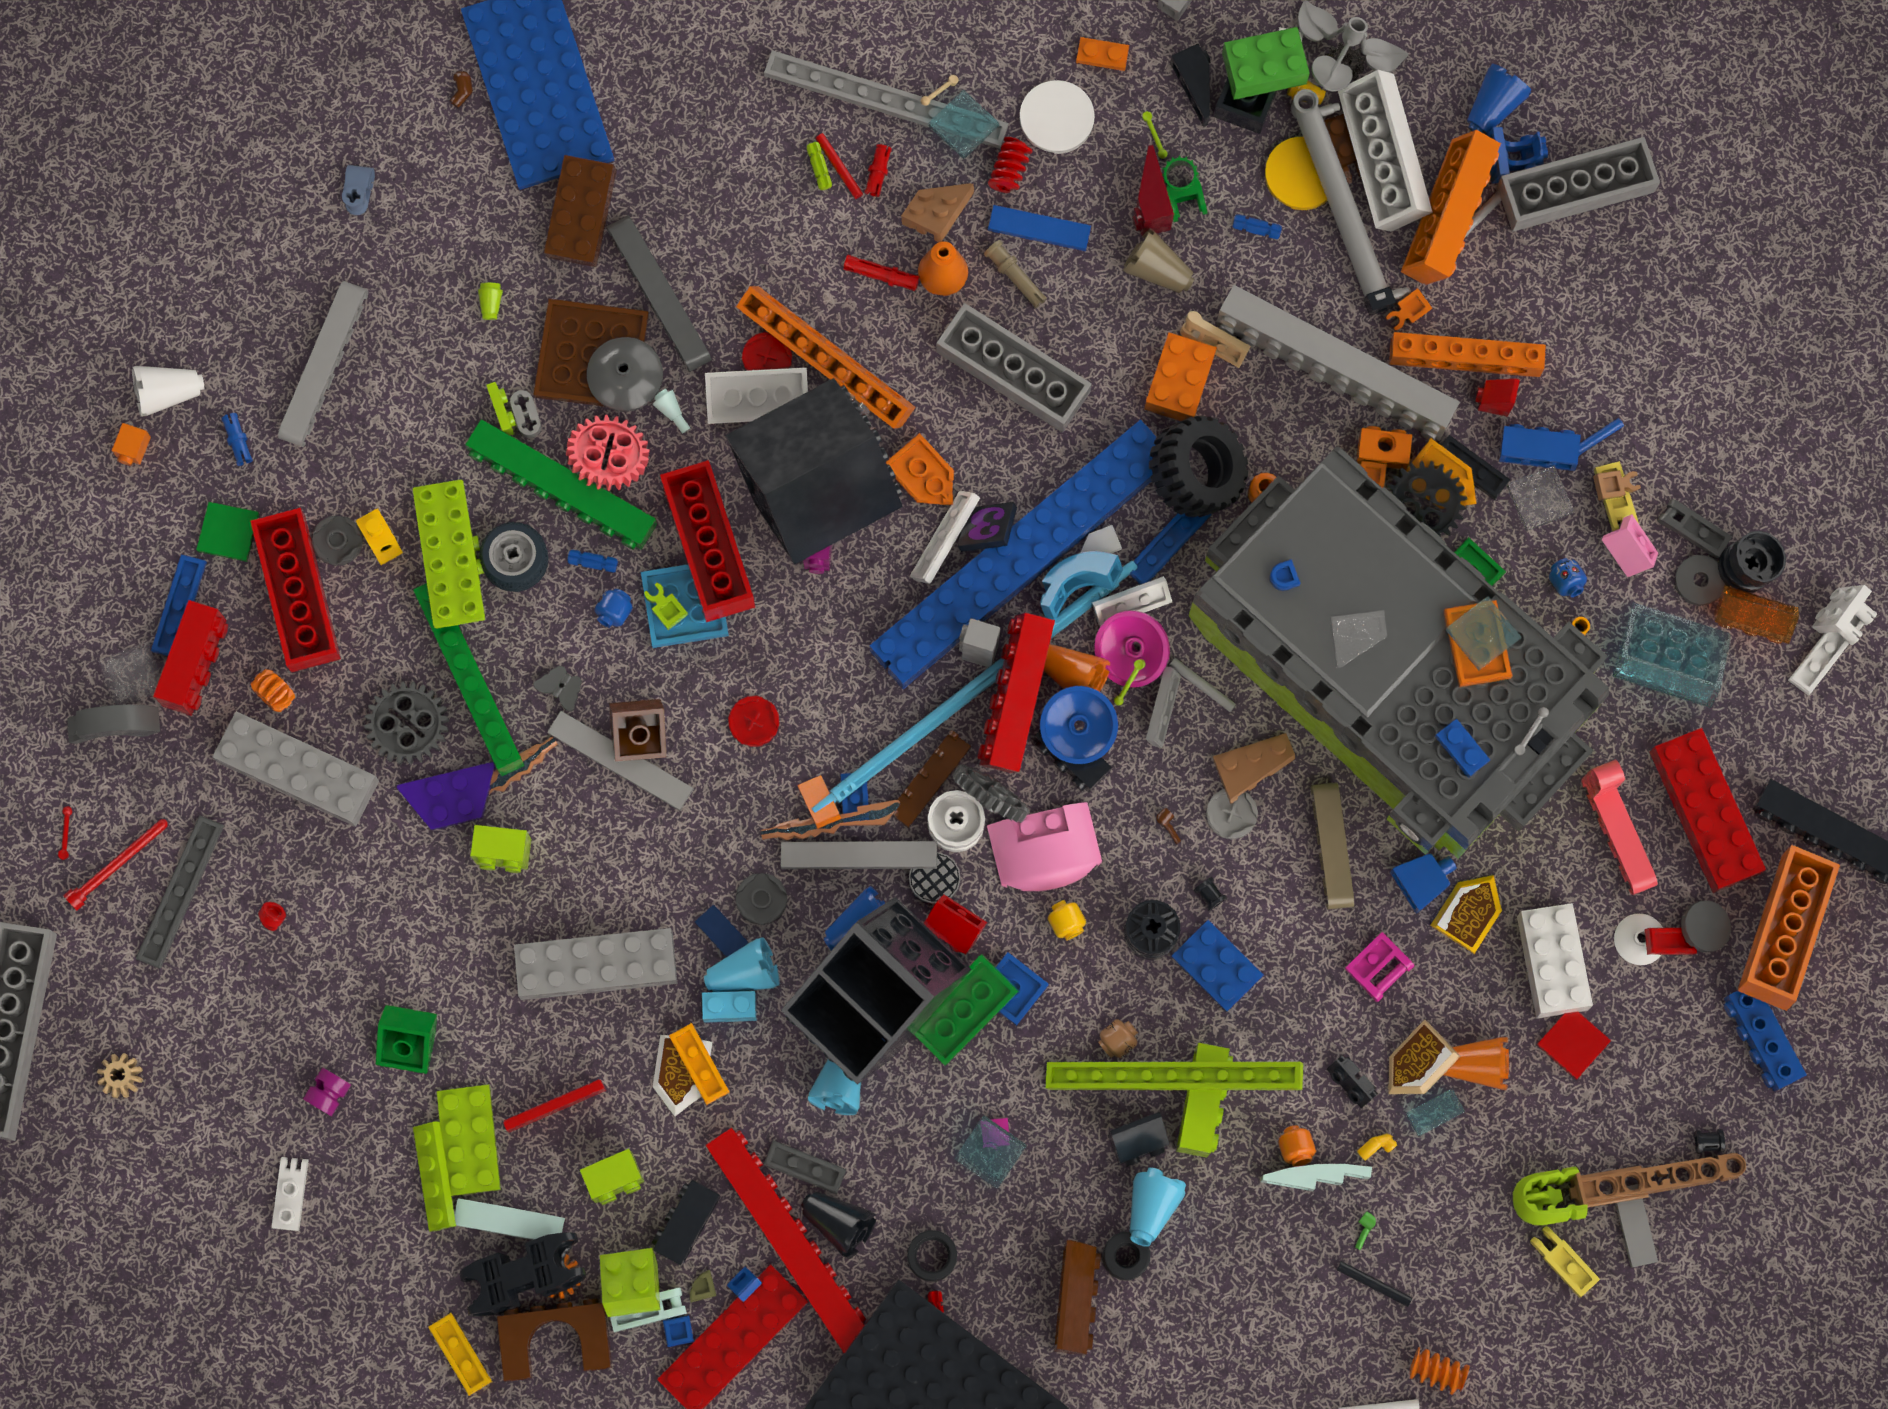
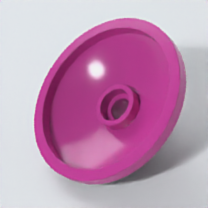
M1133 610L1119 612L1108 618L1096 635L1095 656L1105 658L1110 662V666L1106 665L1105 668L1109 671L1108 678L1119 685L1125 686L1135 668L1134 663L1136 660H1144L1145 667L1139 670L1130 687L1145 686L1156 680L1165 670L1169 660L1170 646L1166 632L1157 620L1146 613ZM1135 642L1141 645L1140 650L1134 648Z

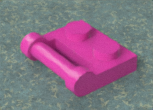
M1381 932L1345 970L1376 1002H1379L1383 998L1382 994L1403 973L1409 972L1414 967V964ZM1395 958L1399 964L1374 986L1370 980L1390 960Z

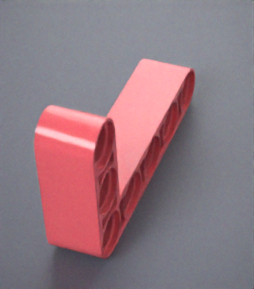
M1612 760L1592 768L1582 778L1581 782L1582 786L1586 787L1589 793L1587 797L1593 811H1597L1599 816L1597 820L1600 827L1610 840L1608 844L1613 856L1618 858L1620 863L1618 867L1625 882L1628 881L1631 889H1629V892L1635 895L1657 886L1658 883L1654 870L1617 790L1625 780L1623 770L1617 760Z

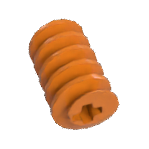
M1418 1347L1411 1363L1410 1379H1413L1418 1373L1420 1374V1383H1423L1428 1377L1430 1378V1387H1433L1438 1381L1440 1382V1391H1443L1448 1385L1450 1386V1395H1453L1457 1389L1460 1392L1463 1389L1470 1366L1465 1365L1460 1370L1459 1361H1455L1450 1366L1449 1357H1445L1440 1362L1439 1353H1435L1430 1358V1351L1428 1349H1425L1420 1354V1347Z

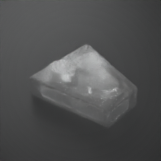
M1384 610L1330 617L1337 668L1343 667L1387 637Z

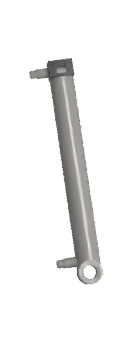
M1303 89L1294 96L1291 104V113L1297 119L1364 294L1365 298L1363 301L1368 314L1371 316L1392 309L1396 304V300L1410 294L1411 290L1408 286L1391 290L1390 286L1387 287L1323 120L1324 116L1340 110L1339 103L1318 107L1319 101L1316 93L1312 90ZM1307 101L1311 108L1303 109L1298 102Z

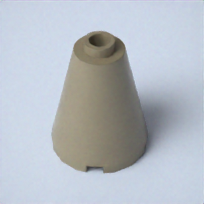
M1148 229L1142 236L1145 240L1139 244L1137 243L1122 271L1178 293L1182 290L1187 292L1195 280L1192 278L1193 271L1154 230Z

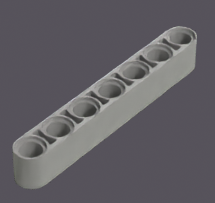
M346 281L341 283L281 423L278 433L279 439L301 447L306 445L304 440L307 435H310L316 421L314 419L315 414L322 407L325 399L323 395L326 389L329 390L335 376L333 374L334 369L341 362L344 354L342 350L345 344L349 343L354 331L352 328L355 321H358L364 307L361 305L364 299L368 298V289Z

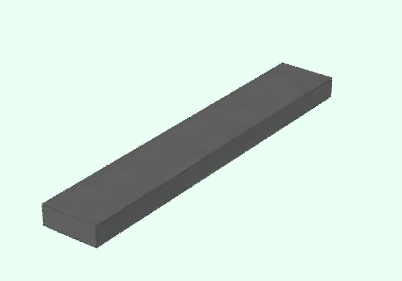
M199 815L136 956L137 960L159 969L162 968L222 833L223 824Z

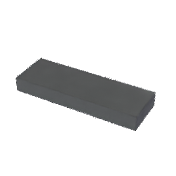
M774 1140L763 1164L766 1167L834 1194L838 1193L847 1169Z

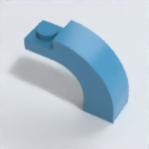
M1101 551L1082 552L1072 555L1055 565L1042 581L1046 593L1041 597L1040 606L1045 618L1056 620L1066 599L1079 588L1100 586L1113 590L1123 571L1118 555Z

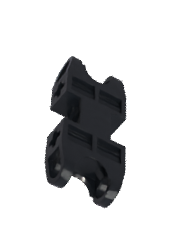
M573 1232L548 1234L526 1242L527 1256L510 1261L508 1255L498 1252L476 1260L463 1268L459 1273L461 1281L470 1282L477 1280L481 1286L479 1297L473 1301L472 1305L467 1307L468 1316L484 1317L498 1315L507 1310L520 1307L518 1294L535 1288L536 1294L548 1297L568 1290L586 1278L584 1268L568 1269L564 1264L565 1254L568 1250L572 1249V1245L578 1242L577 1234Z

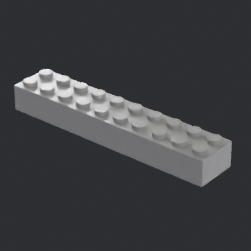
M1233 285L1219 311L1216 322L1219 329L1230 335L1234 334L1242 338L1241 341L1252 348L1257 346L1263 349L1264 354L1272 359H1277L1278 357L1286 361V365L1295 371L1301 369L1309 373L1308 376L1316 382L1321 383L1324 381L1330 384L1331 389L1339 394L1347 393L1353 396V400L1363 406L1368 404L1376 408L1375 411L1379 415L1386 418L1392 416L1399 420L1398 423L1402 427L1417 429L1421 432V436L1427 440L1430 438L1438 441L1441 440L1460 403L1236 285Z

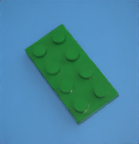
M983 954L969 966L972 970L915 1034L945 1066L1019 992Z

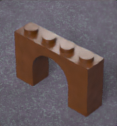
M599 1299L583 1300L582 1306L574 1307L572 1302L556 1304L557 1309L546 1310L545 1305L530 1307V1312L520 1313L519 1309H511L503 1313L504 1316H497L503 1380L509 1382L533 1378L530 1357L531 1339L541 1326L553 1321L568 1323L578 1333L581 1341L584 1371L612 1368L607 1314L603 1304L599 1303Z

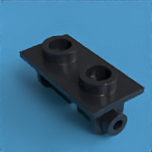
M1341 1055L1326 1069L1330 1073L1332 1080L1340 1084L1348 1093L1349 1099L1353 1103L1358 1104L1361 1109L1378 1094L1375 1091L1376 1087L1365 1075L1360 1079L1355 1077L1361 1070L1349 1056L1346 1058L1344 1055Z

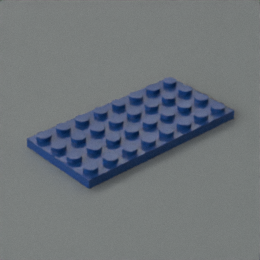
M487 0L461 8L519 190L560 178L564 155L604 163L615 161L562 0Z

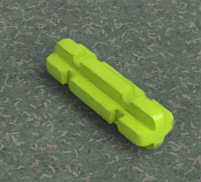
M813 142L807 145V152L815 177L818 178V187L820 190H826L832 187V182L824 156L821 154L820 144Z

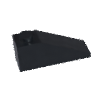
M1198 43L1172 55L1170 65L1202 126L1205 127L1208 125L1210 117L1209 64L1211 60L1207 51L1202 50Z

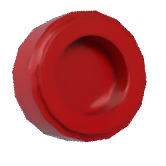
M266 902L260 908L258 915L266 929L275 931L283 923L286 912L279 904Z

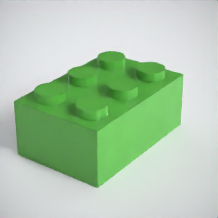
M1298 27L1224 42L1222 56L1234 100L1307 84L1310 72Z

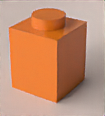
M122 423L112 448V452L118 457L117 461L128 466H132V463L140 465L151 436L146 430Z

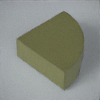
M710 1270L700 1274L694 1281L690 1291L691 1303L717 1296Z

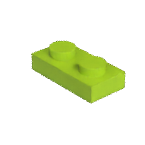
M496 382L487 384L486 386L502 431L508 435H513L512 427L516 426L512 411L506 412L504 404L508 403L504 388L498 389Z

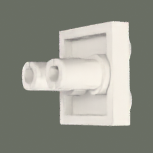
M1865 585L1836 589L1831 594V601L1827 607L1821 609L1816 615V622L1812 628L1819 633L1838 632L1850 645H1854L1859 640L1856 636H1862V632L1850 623L1854 615L1865 625L1870 624L1877 615L1875 611L1864 603L1872 591Z

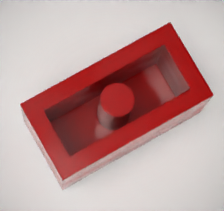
M944 894L934 905L924 925L939 939L941 938L947 942L951 949L966 955L988 922Z

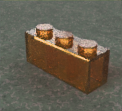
M1728 586L1723 587L1714 612V620L1719 626L1726 629H1740L1749 636L1760 635L1767 637L1769 641L1777 644L1782 642L1790 643L1799 619L1798 607Z

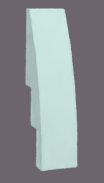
M1350 1164L1299 1166L1265 1174L1261 1177V1182L1313 1191L1315 1190L1316 1181L1341 1185L1343 1184L1344 1175L1369 1179L1371 1178L1372 1167Z
M464 1199L457 1200L454 1214L456 1226L534 1240L548 1234L562 1233L565 1220L562 1217Z

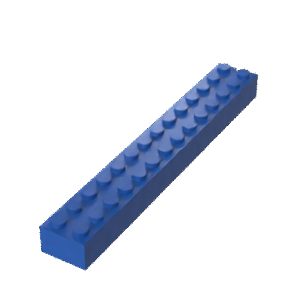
M1140 419L1013 525L1007 546L983 550L869 645L870 653L884 669L888 667V673L902 689H905L960 642L959 638L963 625H969L970 618L985 622L1152 482L1150 478L1152 470H1149V461L1152 460L1150 451L1151 447L1155 446L1154 440L1156 439L1153 432Z

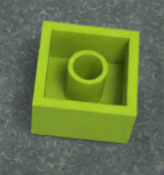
M474 825L470 856L476 864L480 865V869L495 870V866L505 867L506 872L521 873V869L528 870L532 839L527 830Z
M630 1149L580 1169L592 1200L595 1203L600 1202L602 1205L615 1201L617 1199L615 1195L623 1191L628 1195L640 1190V1184L645 1182Z
M653 1248L600 1255L602 1304L608 1317L661 1310L658 1264Z

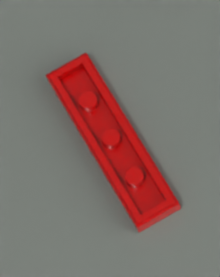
M598 1079L504 1120V1126L506 1131L510 1133L605 1092L606 1089L603 1082Z

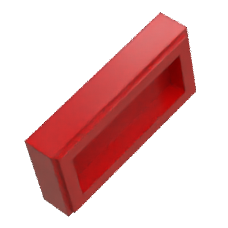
M1681 928L1645 929L1647 955L1697 954V949L1686 942Z

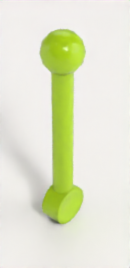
M1146 111L1143 113L1142 118L1147 122L1159 150V158L1165 159L1168 153L1163 149L1151 121V112Z
M1138 659L1135 661V668L1119 696L1114 698L1116 705L1120 706L1123 704V697L1139 670L1145 667L1144 660Z

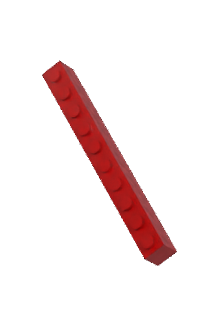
M730 1128L706 1144L707 1149L844 1353L864 1326L865 1316L859 1307L852 1308L848 1302L852 1298L844 1285L838 1287L833 1279L837 1276L828 1262L825 1265L818 1257L822 1252L814 1240L808 1242L803 1234L807 1232L806 1228L799 1218L795 1221L789 1214L792 1207L784 1196L779 1199L774 1191L778 1186L770 1174L767 1176L763 1175L759 1169L763 1164L755 1152L749 1154L745 1148L748 1141L739 1130L735 1133L733 1128Z

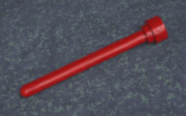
M165 819L159 820L79 889L76 887L74 890L70 889L63 896L78 911L85 905L84 901L87 900L86 896L165 830L168 822Z

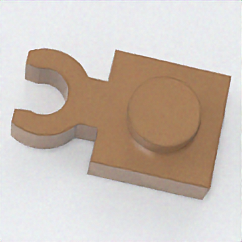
M1620 470L1594 475L1598 500L1620 498L1626 495L1625 491L1632 493L1640 489V485L1634 486L1630 483V478L1637 476V472H1629L1623 477Z

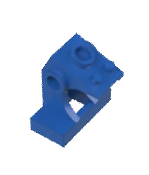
M1493 127L1486 134L1501 143L1498 150V160L1490 171L1492 184L1499 183L1501 176L1510 174L1509 171L1525 170L1544 164V158H1548L1545 136L1540 137V132H1536L1534 135L1522 136L1518 142L1506 141L1502 127ZM1520 151L1521 160H1509L1508 152Z

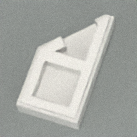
M1113 525L1089 533L1080 553L1101 551L1112 554L1120 551L1122 547Z

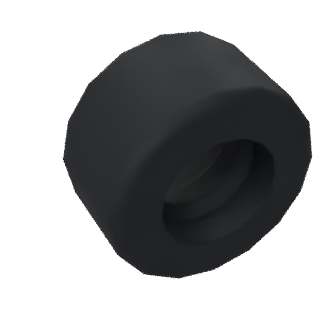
M1120 1232L1113 1235L1106 1242L1102 1251V1261L1105 1269L1112 1277L1119 1280L1130 1281L1138 1278L1146 1271L1150 1263L1151 1252L1149 1246H1141L1131 1241L1130 1232ZM1130 1246L1135 1250L1137 1258L1133 1265L1122 1266L1117 1262L1116 1253L1120 1247Z

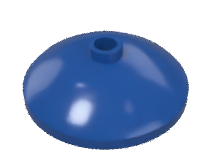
M1073 686L1059 691L1047 702L1041 715L1040 731L1046 747L1057 758L1068 763L1086 764L1101 758L1110 750L1117 736L1118 718L1112 703L1101 692L1090 687ZM1081 720L1084 722L1085 726L1082 730L1075 729L1076 721Z

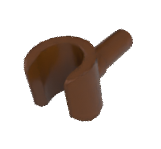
M1164 808L1157 814L1156 819L1169 832L1174 842L1178 844L1181 842V839L1169 823L1174 818V815L1167 808Z

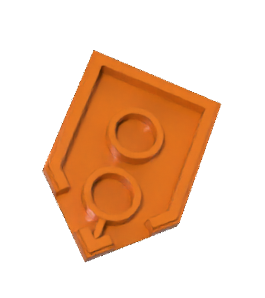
M920 433L886 461V464H889L896 476L895 479L917 503L953 505L954 470Z

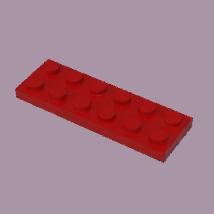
M771 1264L757 1277L762 1284L744 1302L738 1297L657 1379L686 1409H704L808 1303Z

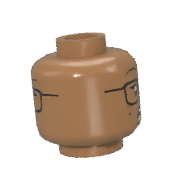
M1116 1019L1100 1032L1101 1040L1098 1043L1111 1058L1114 1056L1123 1058L1137 1046L1138 1042L1135 1035L1138 1031L1129 1021L1124 1024L1121 1020Z

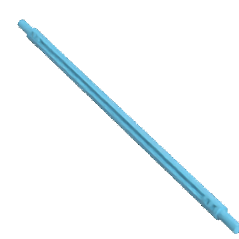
M1132 560L1122 567L1123 571L1113 590L1120 586L1119 583L1129 576L1132 570L1138 569ZM1093 586L1058 614L1051 638L1093 607L1092 602L1103 599L1113 590ZM999 659L832 788L830 794L811 809L817 812L833 801L834 803H840L991 686L996 681L998 670L1003 668L1005 659Z

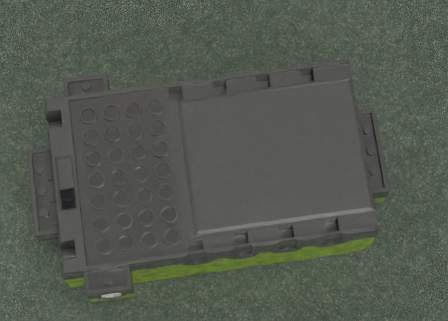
M1336 446L1296 489H1293L1278 475L1209 547L1205 562L1216 573L1195 594L1189 617L1207 641L1222 652L1240 671L1254 681L1284 711H1287L1316 740L1331 751L1393 809L1387 820L1426 855L1433 846L1439 851L1445 847L1459 859L1499 815L1519 832L1594 751L1575 733L1609 696V687L1594 675L1608 656L1569 621L1553 638L1506 595L1495 590L1484 580L1485 577L1463 557L1457 556L1445 545L1446 542L1423 522L1420 523L1406 510L1407 507L1384 487L1381 488L1367 475L1368 473L1343 449ZM1292 559L1301 584L1289 590H1278L1270 582V573L1275 565ZM1497 600L1512 678L1459 687L1443 611L1447 608ZM1542 707L1547 708L1549 714L1542 719L1526 744L1525 753L1521 756L1516 755L1514 749L1517 745L1521 744L1539 715V709ZM1456 719H1458L1490 759L1485 766L1469 778L1435 737L1437 733Z

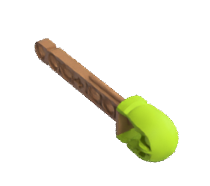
M1730 1153L1718 1155L1716 1158L1706 1157L1642 1168L1640 1165L1587 1175H1580L1576 1166L1564 1168L1561 1172L1557 1169L1534 1173L1522 1178L1516 1184L1513 1191V1205L1517 1215L1523 1221L1532 1225L1566 1222L1569 1218L1572 1220L1586 1218L1589 1207L1649 1197L1648 1194L1710 1184L1719 1178L1720 1181L1739 1178L1746 1170V1161L1741 1155ZM1727 1161H1737L1740 1165L1739 1172H1730L1726 1167ZM1703 1164H1709L1714 1168L1715 1174L1713 1177H1706L1702 1174L1701 1166ZM1679 1168L1687 1170L1689 1180L1685 1182L1680 1181L1676 1177V1170ZM1655 1173L1658 1177H1665L1669 1174V1179L1662 1180L1659 1185L1656 1181L1651 1180ZM1627 1177L1635 1178L1638 1181V1189H1628L1625 1185V1179ZM1570 1181L1571 1188H1569L1571 1200H1575V1205L1572 1204L1566 1208L1556 1209L1557 1204L1563 1202L1561 1189L1547 1186V1191L1540 1192L1546 1185H1562L1564 1182ZM1600 1182H1609L1613 1187L1612 1194H1603L1599 1189ZM1550 1205L1546 1210H1543V1206Z

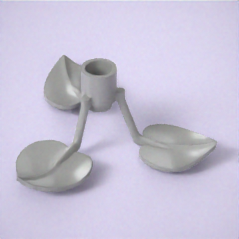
M1307 0L1300 7L1298 27L1301 33L1309 40L1319 42L1324 37L1330 40L1342 33L1345 46L1337 61L1330 56H1320L1314 60L1311 67L1312 75L1317 83L1328 91L1343 90L1352 80L1351 68L1341 64L1349 46H1355L1361 42V53L1366 55L1365 62L1374 71L1381 70L1390 73L1409 54L1401 48L1381 39L1370 38L1366 40L1368 25L1362 18L1353 17L1348 23L1345 22L1337 30L1336 19L1327 11L1312 5Z

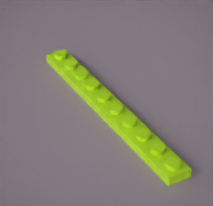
M1047 1062L1045 1088L1048 1090H1302L1303 1063Z

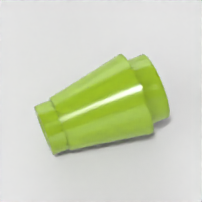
M480 283L478 295L483 320H497L503 293L499 283Z

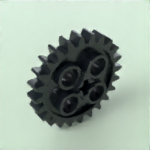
M1420 460L1419 468H1415L1411 462L1410 471L1407 472L1404 468H1400L1403 476L1393 475L1396 484H1387V487L1392 490V494L1402 503L1409 501L1415 504L1416 509L1412 515L1420 523L1423 522L1428 525L1424 520L1426 514L1429 512L1437 513L1439 515L1438 522L1428 526L1440 537L1442 532L1450 536L1448 528L1450 526L1458 528L1455 519H1464L1459 514V510H1467L1466 506L1460 504V501L1467 499V496L1459 494V492L1465 489L1464 485L1456 486V483L1460 480L1459 476L1451 479L1450 476L1453 470L1449 469L1444 473V464L1442 463L1436 469L1432 460L1428 467H1425L1423 461ZM1421 478L1426 481V488L1423 491L1417 492L1413 490L1412 482L1415 479ZM1439 489H1447L1450 493L1448 500L1445 502H1439L1435 498V494ZM1408 491L1420 498H1425L1428 495L1430 496V502L1447 510L1442 512L1430 505L1422 508L1420 501L1405 496L1404 492Z

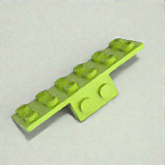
M463 480L414 487L413 496L434 628L485 620L479 574H484L480 563L481 560L476 557V551H480L478 536H473Z

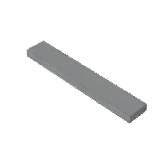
M560 711L547 732L569 747L681 811L694 790L693 787L645 759L615 762L612 740Z
M937 841L781 842V869H937Z

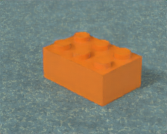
M1168 332L1144 410L1179 421L1195 417L1217 347Z

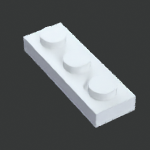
M1163 576L1092 602L1098 625L1101 627L1108 618L1119 612L1133 610L1144 613L1172 603L1167 581Z

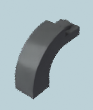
M101 706L76 711L75 716L67 718L69 743L72 744L104 736L127 735L145 737L160 732L159 707Z

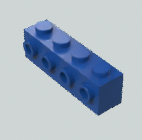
M1739 991L1724 998L1726 1002L1724 1009L1730 1018L1734 1017L1738 1024V1027H1736L1737 1033L1742 1041H1747L1751 1048L1749 1055L1756 1065L1759 1064L1764 1073L1761 1076L1768 1088L1772 1087L1775 1092L1807 1075L1768 1003Z

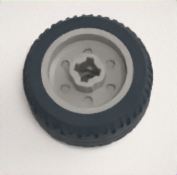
M508 522L493 528L484 538L479 554L482 569L488 580L496 587L509 592H520L535 586L544 576L549 560L548 550L542 536L531 526L520 522ZM516 554H518V557H514V558L510 559V556L513 557V556H515Z

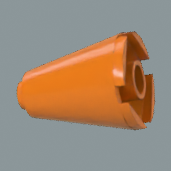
M939 242L921 259L918 267V276H920L919 279L922 286L928 292L949 296L958 292L965 285L968 277V266L963 256L951 243Z
M1049 644L1043 671L1063 689L1073 686H1085L1100 692L1108 678L1109 671L1105 668L1106 665L1110 666V662L1105 658Z
M1499 1037L1452 1047L1461 1057L1443 1075L1507 1090L1508 1085L1503 1084V1079L1509 1078V1049L1503 1048V1043H1508V1038Z

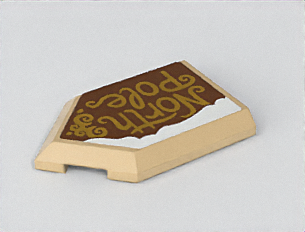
M1426 1020L1389 1057L1388 1094H1425L1461 1057Z

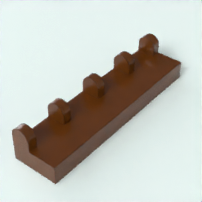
M950 730L943 742L936 748L929 760L898 798L900 804H894L888 810V813L894 812L892 816L907 828H910L971 749V746L962 740L956 732Z

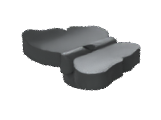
M557 666L550 670L549 674H545L541 679L536 680L533 685L538 692L552 694L554 698H559L563 708L568 712H572L578 699L577 694L581 690L582 680L578 676L571 677L567 674L565 667Z

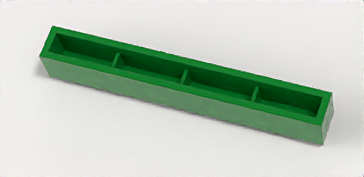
M482 419L465 444L469 451L468 455L475 461L481 463L484 460L490 463V468L500 475L506 472L513 476L512 481L519 486L525 487L527 484L535 489L533 492L540 498L547 500L549 497L555 500V505L561 510L576 512L578 514L577 518L588 525L591 522L600 526L599 530L609 537L613 535L618 536L622 539L621 543L632 550L635 547L642 550L657 526L656 518L603 488L597 489V485L594 483L588 486L587 479L579 480L577 473H572L570 469Z
M427 583L413 589L501 777L525 766L459 625L434 628Z

